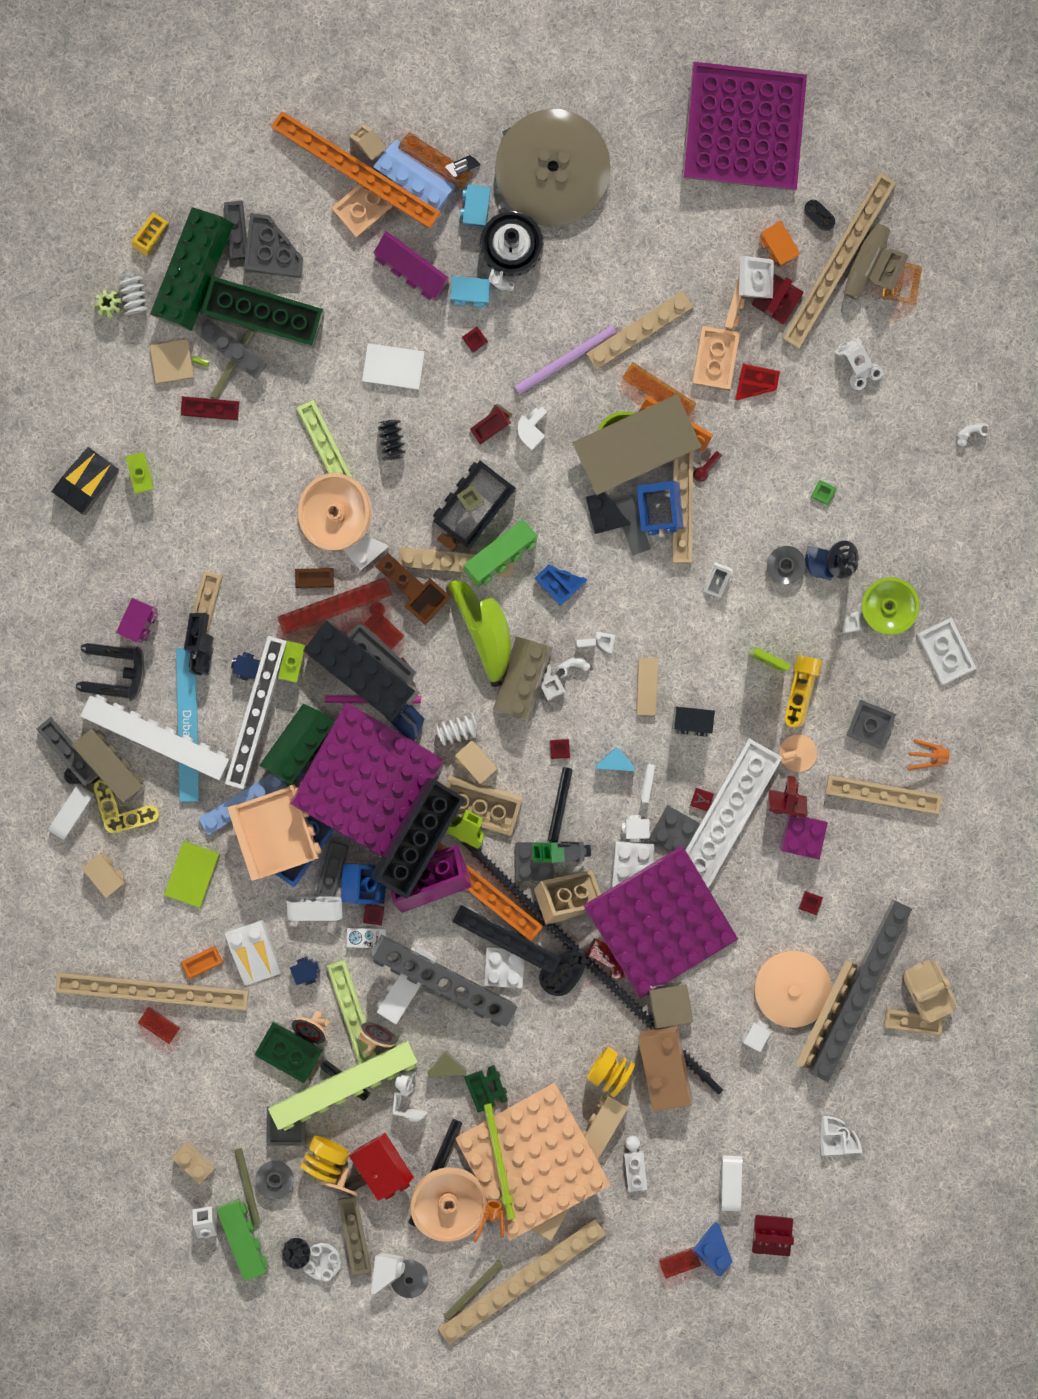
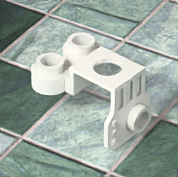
M859 338L840 344L838 346L839 349L835 351L839 356L845 355L853 368L851 370L853 375L849 383L855 390H862L866 386V378L878 380L883 375L882 368L877 364H872L864 346L861 345L862 340ZM858 355H862L865 358V362L860 366L855 365L854 362ZM878 370V374L873 376L874 371ZM862 380L861 385L857 386V382Z
M415 1071L403 1072L401 1077L396 1079L395 1087L399 1089L394 1092L393 1115L404 1116L409 1121L418 1122L428 1112L400 1108L401 1095L408 1096L413 1091L416 1079Z

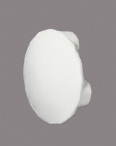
M318 1243L310 1247V1260L303 1267L305 1273L315 1280H331L340 1269V1254L330 1244Z

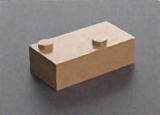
M678 1026L640 1031L638 1040L652 1110L659 1111L691 1106L693 1098Z

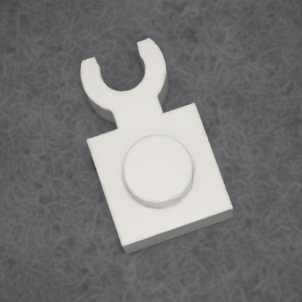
M547 664V672L544 674V681L541 682L540 686L549 701L566 691L558 675H551L552 667Z

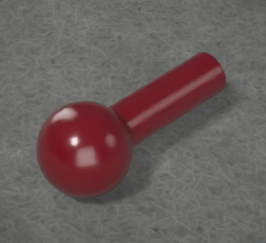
M716 451L703 467H697L694 470V479L698 482H704L708 478V471L723 455Z

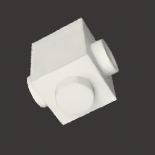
M630 815V819H626V823H622V835H626V839H630V842H642L641 839L650 838L649 818L641 819V815Z
M212 1206L193 1209V1226L197 1238H208L217 1235L216 1218Z

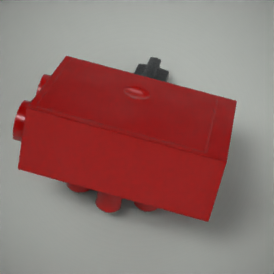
M383 1133L358 1147L349 1155L360 1175L346 1182L344 1186L346 1189L355 1191L367 1184L377 1201L383 1198L388 1200L396 1194L395 1191L400 1190L402 1192L407 1189L414 1176L387 1134Z

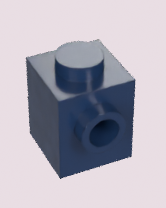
M243 652V655H237V658H233L231 669H234L233 673L237 674L236 678L246 681L248 677L256 679L261 660L253 659V654Z
M307 956L296 960L297 964L290 967L296 986L305 983V986L315 983L316 978L319 977L318 973L321 972L318 962H314L313 958L308 959Z

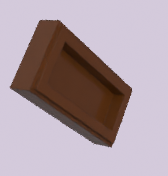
M334 568L295 569L296 588L334 587Z

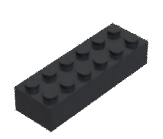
M326 620L303 650L391 722L397 723L420 693L330 621Z
M427 778L369 878L400 897L408 899L465 798L437 780Z

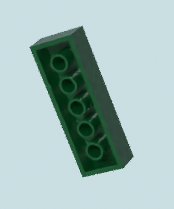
M194 207L191 208L150 315L163 322L189 331L193 330L207 294L211 277L214 276L234 225L232 222L222 216Z
M212 276L201 314L211 319L314 349L324 310Z

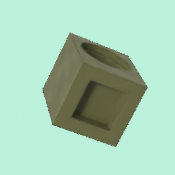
M474 485L457 495L468 514L484 505V500Z

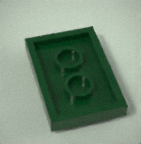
M273 1021L254 1055L300 1082L305 1083L323 1049Z

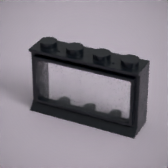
M481 460L478 463L473 462L468 469L470 473L466 479L462 477L456 485L458 489L455 493L450 492L444 500L446 502L445 506L442 509L439 507L433 514L435 518L433 522L469 550L482 535L489 523L492 522L499 510L506 504L509 497L516 491V487ZM474 485L484 500V505L468 514L457 495Z

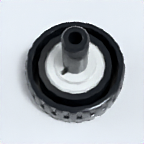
M506 211L493 216L485 224L480 236V251L484 262L490 269L498 272L503 271L502 276L519 277L527 274L531 269L535 268L543 253L544 241L541 229L533 218L518 211Z

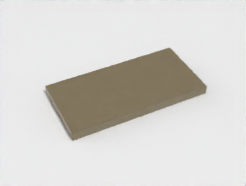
M678 394L572 442L596 495L702 447Z

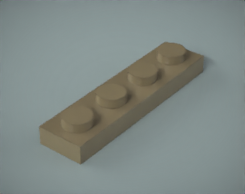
M347 1197L338 1199L352 1276L370 1273L372 1269L358 1198Z

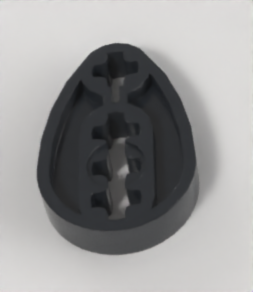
M570 950L559 954L563 959L555 974L559 975L562 967L563 969L568 968V975L564 973L561 977L562 981L556 980L554 987H548L547 984L548 980L552 981L555 975L541 969L539 982L545 992L553 996H563L576 986L585 970L587 954L583 950ZM574 955L577 957L582 956L581 962L577 961L572 965L576 958Z

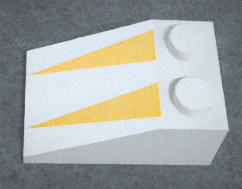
M263 919L225 932L230 951L244 985L281 974Z

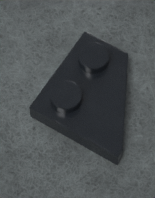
M606 492L586 497L595 534L631 525L629 519H626L619 507L612 502Z

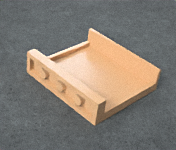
M290 785V787L227 807L252 881L320 858L321 849L319 843L314 841L313 835H315L313 825H309L307 820L309 815L290 805L298 789L296 785Z

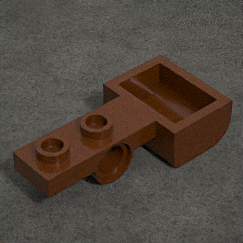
M389 553L375 566L410 598L405 607L425 626L451 598L431 578L423 585Z

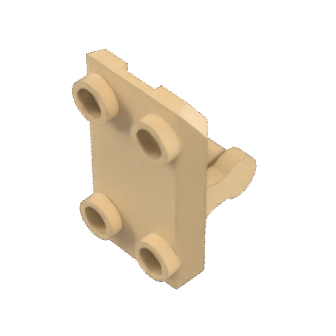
M929 959L904 971V981L923 1020L931 1023L955 1012L957 1003L950 990V982L944 977L938 963Z

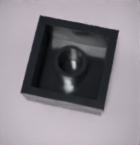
M674 706L672 729L676 730V734L688 735L689 731H693L695 736L708 737V733L713 734L715 710Z

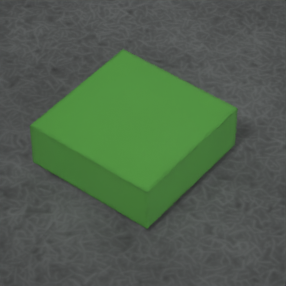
M819 480L811 498L828 506L836 488Z

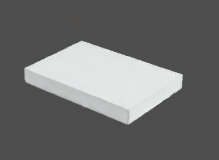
M368 343L362 382L419 390L425 351Z
M952 617L917 634L942 686L977 669Z

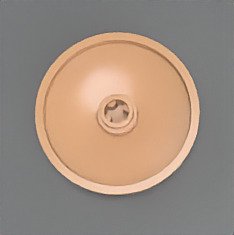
M338 473L325 474L313 480L304 490L298 505V520L304 535L314 545L326 550H344L358 543L366 534L372 517L371 501L365 488L356 479Z
M792 950L778 953L762 965L757 974L754 989L757 1004L767 1018L778 1025L796 1028L811 1024L818 1019L832 987L829 974L820 961L808 953Z
M453 1167L441 1168L430 1172L417 1183L411 1195L410 1211L416 1227L427 1237L443 1242L456 1241L467 1237L479 1227L484 1215L487 1197L480 1181L470 1172Z

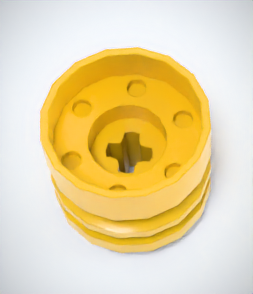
M606 1046L589 1071L586 1080L595 1086H598L604 1080L606 1083L603 1091L607 1092L613 1086L610 1095L615 1097L630 1080L635 1063L630 1061L624 1067L627 1058L623 1057L617 1062L618 1052Z
M315 1135L309 1146V1149L315 1155L306 1153L304 1156L306 1160H302L300 1167L316 1179L336 1183L338 1179L336 1175H340L341 1170L335 1164L345 1165L350 1152L327 1138Z

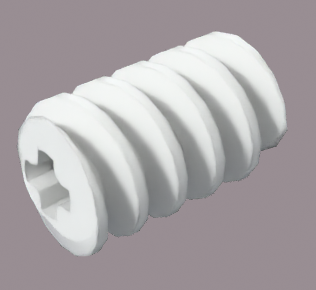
M137 273L119 275L118 279L123 280L119 283V286L124 288L120 293L125 295L122 298V302L127 303L123 306V309L127 310L124 315L138 314L147 310L148 307L142 306L147 300L140 297L145 292L139 291L140 288L144 287V284L138 283L143 277L137 276Z
M473 713L470 720L465 715L463 716V722L456 718V724L450 719L448 726L444 722H441V728L437 726L443 746H446L447 740L453 744L454 738L461 742L462 735L468 740L469 733L475 738L478 731Z

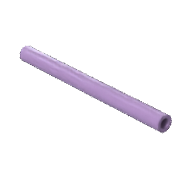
M610 326L516 385L517 392L520 395L617 334L613 326Z

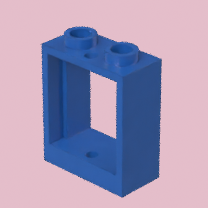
M668 481L637 486L641 532H647L648 535H659V531L666 530V533L678 532L677 529L684 528L679 482ZM670 491L673 523L649 526L646 494Z

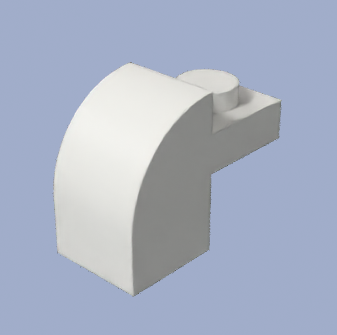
M536 407L528 415L530 417L529 420L522 415L518 422L519 438L531 451L545 438V435L535 427L547 414L543 407L540 409Z

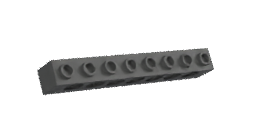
M382 934L370 954L375 964L381 967L384 965L390 967V971L400 976L402 973L408 976L407 980L414 984L419 982L424 985V989L432 993L434 991L441 993L440 997L447 1001L453 999L458 1002L457 1005L465 1010L468 1008L474 1010L473 1013L480 1018H484V1016L490 1018V1022L498 1027L501 1025L507 1027L517 1009V1005L514 1002ZM391 953H397L398 956L395 960H388V956ZM407 962H414L413 968L405 969ZM425 970H430L431 975L423 978L422 973ZM441 979H448L445 986H439ZM463 987L464 992L461 995H456V989ZM475 996H481V1000L478 1003H472V999ZM496 1004V1011L489 1012V1007Z

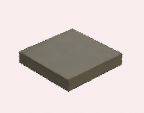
M687 984L649 991L655 1029L694 1022Z

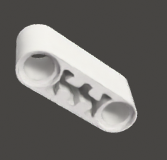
M78 784L57 814L48 831L65 841L70 830H73L88 807V802L91 798H94L95 794Z
M290 897L286 900L287 918L291 921H337L343 918L342 899L340 897Z
M722 1155L721 1211L741 1212L742 1156Z

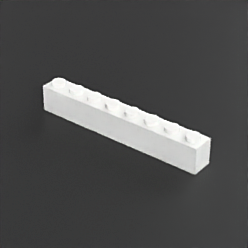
M271 636L267 637L225 781L227 785L246 789L279 676L287 642L285 640Z
M100 695L89 697L81 717L217 780H223L231 763V760L227 759L228 754L219 750L217 753L210 751V746L200 742V745L193 743V738L184 734L182 737L175 735L176 730L167 726L165 729L158 727V722L152 719H148V721L140 719L142 715L132 710L129 714L123 711V706L115 702L112 706L106 703L107 699Z

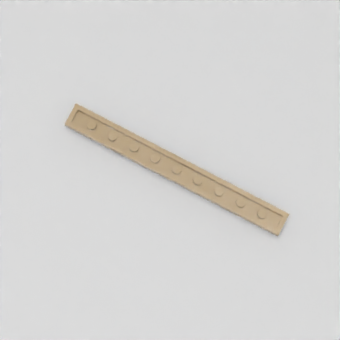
M882 173L878 174L784 335L783 340L798 349L800 348L896 184L894 180Z
M61 972L57 973L55 992L238 1010H247L249 990Z
M595 1218L441 1325L438 1328L448 1344H451L605 1236V1231Z

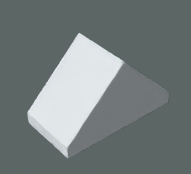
M713 563L703 592L721 598L733 569Z

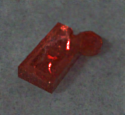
M374 602L370 606L372 616L364 624L392 650L405 636L383 616L385 612L384 605L380 602Z
M593 938L586 956L611 968L610 975L612 978L622 979L625 973L608 945Z

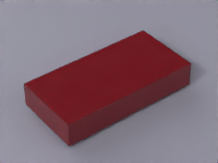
M499 407L471 427L470 430L481 445L511 424L502 408Z

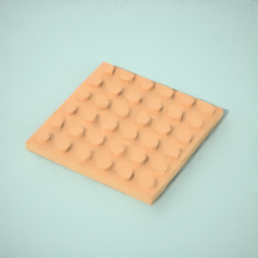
M556 1082L494 1116L509 1191L514 1201L512 1203L514 1219H507L505 1205H502L501 1197L503 1195L487 1120L455 1138L474 1175L483 1186L488 1201L494 1200L501 1204V1210L505 1212L503 1217L504 1231L509 1240L520 1236L611 1185Z

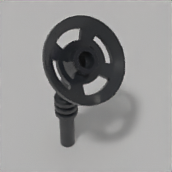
M842 540L831 547L827 555V568L832 576L844 579L856 572L859 560L856 546L850 541ZM849 546V549L840 550L839 548ZM835 555L838 556V558H837V565H838V566H837V567H834V556H835Z

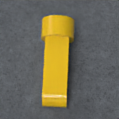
M796 655L793 667L795 676L784 718L788 726L800 728L804 725L815 678L820 674L823 660ZM800 679L807 680L808 684L800 683ZM802 695L803 703L798 706L795 702L796 697ZM793 708L801 709V712L795 711ZM792 716L799 718L798 722L791 720Z

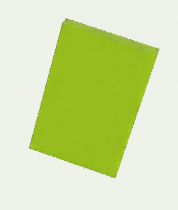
M757 647L751 648L749 656L781 672L788 671L791 664Z
M183 841L164 895L201 908L220 853Z

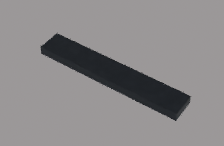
M460 905L452 921L552 975H555L563 959L559 955L463 905Z

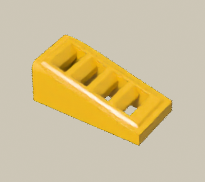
M153 212L131 241V246L145 256H148L169 225V222ZM154 220L155 222L160 224L161 227H156L152 224V221ZM148 227L156 231V234H153L152 232L147 230ZM144 233L152 239L148 240L145 237H143ZM141 240L142 242L147 244V246L143 245L139 241Z

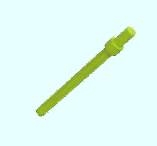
M486 1104L484 1108L503 1195L501 1197L502 1205H505L507 1219L510 1220L515 1218L512 1205L514 1203L513 1196L510 1195L492 1104Z

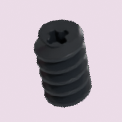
M395 419L378 422L382 424L378 427V430L384 431L379 434V438L385 439L380 442V445L386 446L381 450V453L387 454L382 458L383 461L404 458L401 455L406 453V450H401L400 447L404 446L405 443L399 442L403 435L397 434L402 428L396 427L401 420Z

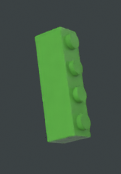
M522 519L466 562L463 566V571L478 588L481 585L485 586L491 582L495 574L504 572L508 564L518 561L522 557V553L526 550H532L537 545L538 535Z
M239 1198L219 1206L216 1211L244 1282L265 1274L269 1263L266 1256L261 1255L260 1249H262L259 1238L254 1237L253 1231H255L252 1220L248 1221L246 1213H248L245 1202L241 1203Z

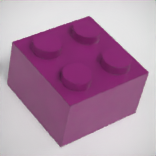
M131 598L116 633L137 643L147 641L151 632L148 630L150 624H154L158 618L159 613L156 612L158 608Z
M788 815L780 850L820 860L828 822L809 817L796 818Z

